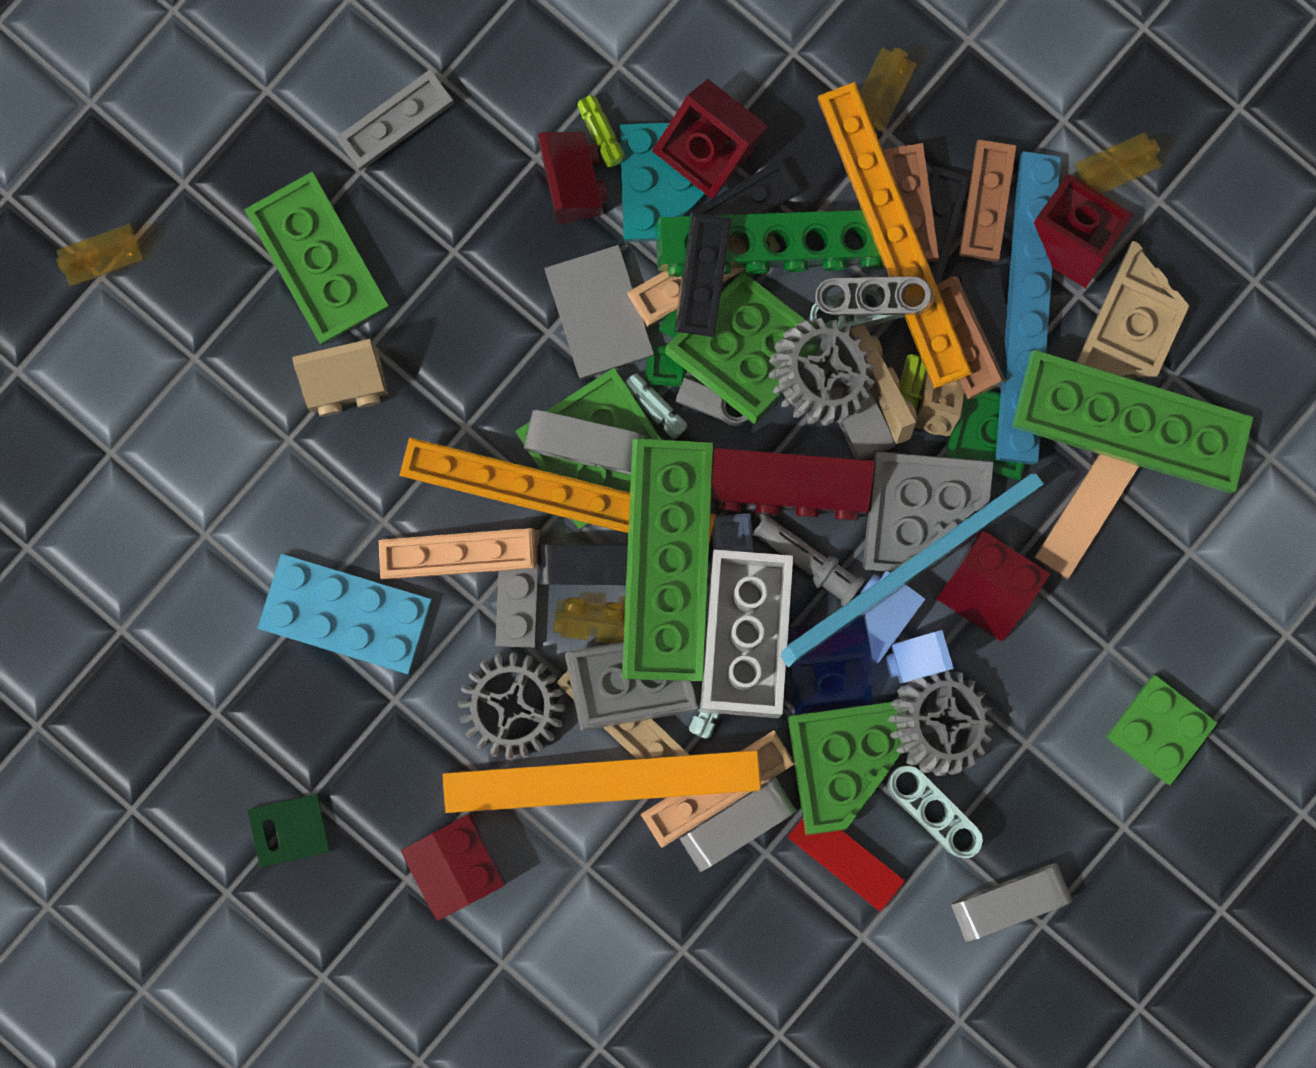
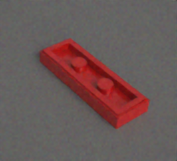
M802 817L787 836V838L880 912L904 883L901 877L842 830L806 835Z

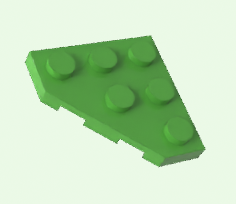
M892 702L788 717L806 835L846 830L901 753L896 751L902 743L900 738L893 739L890 737L891 733L897 730V724L889 722L888 719L890 716L897 715L898 713L890 705Z

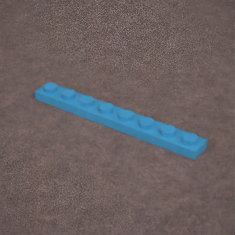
M1023 151L1018 157L1002 373L1007 382L1001 384L996 446L997 461L1030 465L1038 463L1040 436L1012 428L1030 352L1037 350L1046 353L1052 266L1034 221L1058 188L1061 158L1059 156Z

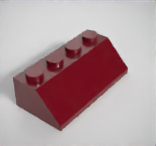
M715 448L712 463L711 503H717V510L728 512H741L742 505L757 507L756 513L765 515H780V509L796 510L795 516L819 518V512L835 513V520L858 521V515H866L868 513L875 461Z

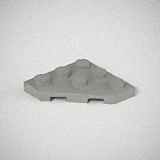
M874 451L873 461H875L868 510L863 568L865 570L893 572L957 527L973 512L980 510L990 500L993 462Z

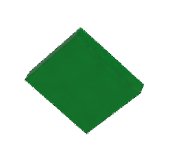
M988 391L974 399H968L964 392L961 416L949 437L944 457L992 461V474L1019 481L1024 464L996 460L1000 394Z

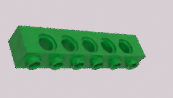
M862 210L711 215L730 218L729 238L738 237L746 245V253L735 254L727 247L724 275L730 274L731 268H746L747 274L770 272L769 267H785V272L788 273L808 271V266L823 265L824 271L847 269V264H862V269L864 270L885 268ZM690 216L660 217L655 224L658 271H668V276L682 277ZM846 233L857 235L861 241V249L852 250L847 247L844 242V235ZM806 235H817L823 243L822 251H812L809 249L805 242ZM777 236L781 238L785 245L784 252L775 253L771 251L766 243L767 237Z

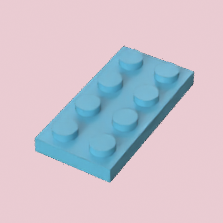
M281 554L257 629L409 675L432 599Z

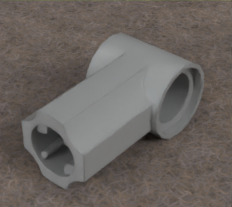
M687 371L675 402L722 420L728 426L739 427L749 421L745 416L737 418L730 416L725 409L727 402Z

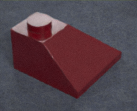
M1067 173L1035 219L1034 224L1052 268L1086 289L1134 214Z

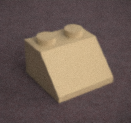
M370 339L292 357L307 408L312 413L318 412L320 417L341 413V406L357 403L358 408L377 405L381 403L380 397L388 395L379 352Z

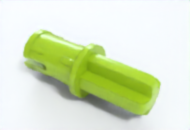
M912 354L906 357L899 391L904 400H909L917 412L919 400H922L921 392L926 369L921 357Z

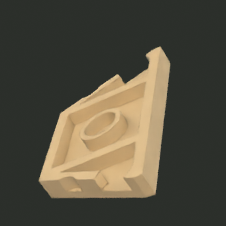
M1135 241L1130 243L1076 363L1128 379H1148L1158 376L1189 308V305L1178 291H1174L1170 287L1168 279L1159 268L1156 269L1141 251L1143 248L1139 243Z

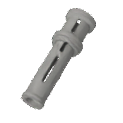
M768 514L753 533V536L758 537L781 555L793 556V564L813 577V585L817 588L824 587L841 600L840 605L842 606L852 600L866 580L862 576L855 577L841 567L836 557L832 558L829 556L826 558L799 537L773 520Z

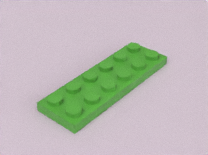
M1034 350L1029 355L1012 428L1226 493H1233L1237 489L1253 417Z
M632 439L622 678L703 681L713 443Z

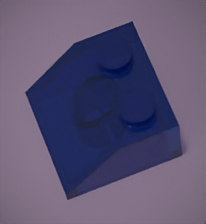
M865 619L855 620L789 667L794 715L873 705L871 648ZM817 624L788 627L787 646Z

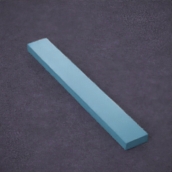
M1036 473L1034 475L1030 474L790 643L781 652L782 655L780 657L790 667L1028 499L1043 485V482Z

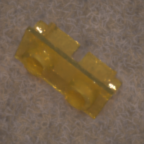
M883 47L881 48L860 91L873 128L881 133L884 132L917 65L906 59L908 54L899 48H894L892 52Z
M1144 132L1083 159L1074 165L1082 182L1103 194L1161 168L1156 154L1160 153L1155 139L1149 140Z
M130 223L56 250L59 258H56L60 271L65 273L70 287L143 260Z
M579 597L558 600L553 632L561 633L563 638L588 640L590 627L597 628L596 642L622 643L624 642L625 604L618 602H608L604 605L590 604L586 599Z

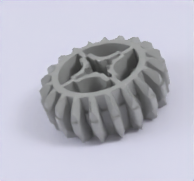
M815 318L810 323L802 321L796 325V328H790L784 333V339L776 342L774 349L777 353L772 355L769 363L774 365L776 369L770 372L768 378L778 380L779 385L774 387L773 393L784 394L785 399L782 401L781 407H788L791 404L795 407L793 417L799 418L805 413L807 424H814L818 420L822 426L830 425L834 421L841 423L848 419L849 415L853 416L859 412L860 404L865 403L869 399L870 395L866 390L872 388L875 381L867 375L874 371L875 366L865 363V358L870 355L871 351L860 350L858 345L861 344L862 337L854 339L849 337L851 326H845L838 330L837 320H830L824 324L822 318ZM803 345H818V349L813 353V356H799ZM837 386L844 387L840 399H826V393L831 388H836Z
M517 653L510 654V665H504L502 656L497 654L494 656L496 668L491 669L485 660L480 663L481 668L486 673L482 678L473 671L468 674L470 679L477 682L475 688L462 685L461 691L472 695L470 701H459L458 707L470 708L471 714L463 715L459 719L461 723L473 721L475 727L466 732L468 738L474 737L478 733L483 736L478 741L477 748L483 749L490 741L493 743L490 755L493 757H497L502 746L506 747V759H513L514 747H519L521 756L526 758L529 757L527 744L532 743L534 748L540 752L544 749L542 743L538 740L541 735L550 741H553L555 735L547 730L549 723L556 727L562 726L563 722L552 718L553 711H565V705L553 704V698L562 696L564 692L562 689L550 691L548 686L555 683L557 677L555 674L548 676L545 680L541 677L547 668L544 663L539 664L535 671L530 669L533 663L532 656L527 655L523 666L517 665ZM507 673H517L515 681L506 693L495 694L484 690L494 678ZM528 678H531L538 685L543 694L544 711L531 707L525 701L524 692ZM519 686L517 703L522 708L531 711V714L520 712L517 715L514 712V717L508 718L504 726L507 718L506 708L502 707L500 703L494 702L493 698L503 700L506 697L510 700L509 695H515ZM480 701L492 705L499 713V722L495 734L485 726L481 718ZM528 718L539 722L537 728L529 735L520 739H506L509 730L517 719Z
M947 670L908 681V686H902L897 690L901 699L893 700L890 705L898 713L897 715L890 716L888 719L889 722L897 724V730L893 731L890 737L893 739L900 738L902 742L898 746L897 752H909L907 764L916 765L919 763V770L921 772L928 773L932 771L935 776H943L946 773L954 775L960 773L962 768H971L975 765L974 758H981L985 754L981 745L988 744L992 739L984 732L985 729L991 728L994 723L985 720V714L990 712L992 708L982 706L980 702L986 693L982 691L973 692L976 681L971 679L963 681V673L958 671L950 673ZM931 693V700L927 701L926 711L924 714H919L924 699ZM936 718L942 721V723H950L951 725L945 726V724H941L939 721H931L930 719ZM962 730L958 744L951 751V744H955L957 732Z

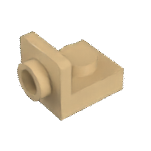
M926 373L922 389V400L916 414L917 422L914 428L925 430L934 435H951L962 411L964 389L959 380L933 389Z

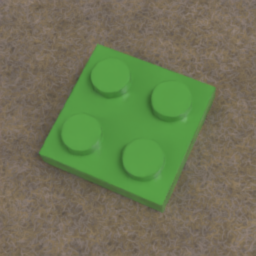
M1151 675L1106 734L1105 738L1166 785H1171L1217 725V722L1159 677Z

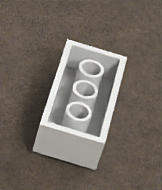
M713 550L711 556L700 712L779 718L782 715L786 663L780 656L782 655L781 652L787 647L793 556Z

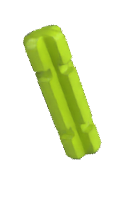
M589 95L579 100L577 106L598 150H600L605 165L607 167H614L617 164H621L625 160L624 152L616 140V136L605 113L602 112L597 97Z

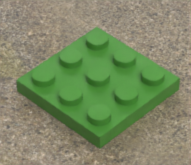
M741 272L721 292L715 337L679 333L666 345L665 354L748 420L756 424L784 396L783 393H773L774 387L779 385L778 380L768 378L770 372L776 369L774 365L769 363L770 357L777 353L774 349L775 344L780 339H784L783 336L787 330L796 328L797 324L806 320L746 273ZM803 345L799 356H813V353L818 349V345Z
M615 368L607 371L545 411L644 435V439L661 440ZM530 422L516 430L524 445ZM528 451L541 471L630 493L631 474ZM573 520L579 531L589 525L588 523Z

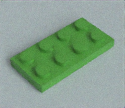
M313 172L244 209L321 346L390 308Z

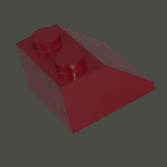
M707 78L686 96L652 152L708 197L714 199L750 156L769 127Z
M585 132L538 133L540 150L557 224L561 225L603 215L602 204L609 201L604 179L596 181L593 166L600 165L595 142L587 143Z
M982 531L977 534L936 600L1003 642L1029 608L1050 573L987 532Z
M471 813L400 851L436 921L474 903L507 884Z

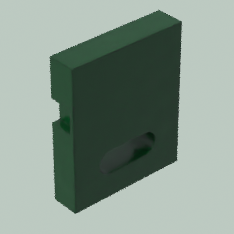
M318 794L247 810L260 868L331 852ZM268 819L272 820L275 824L279 842L277 850H272L269 847L265 829V822Z

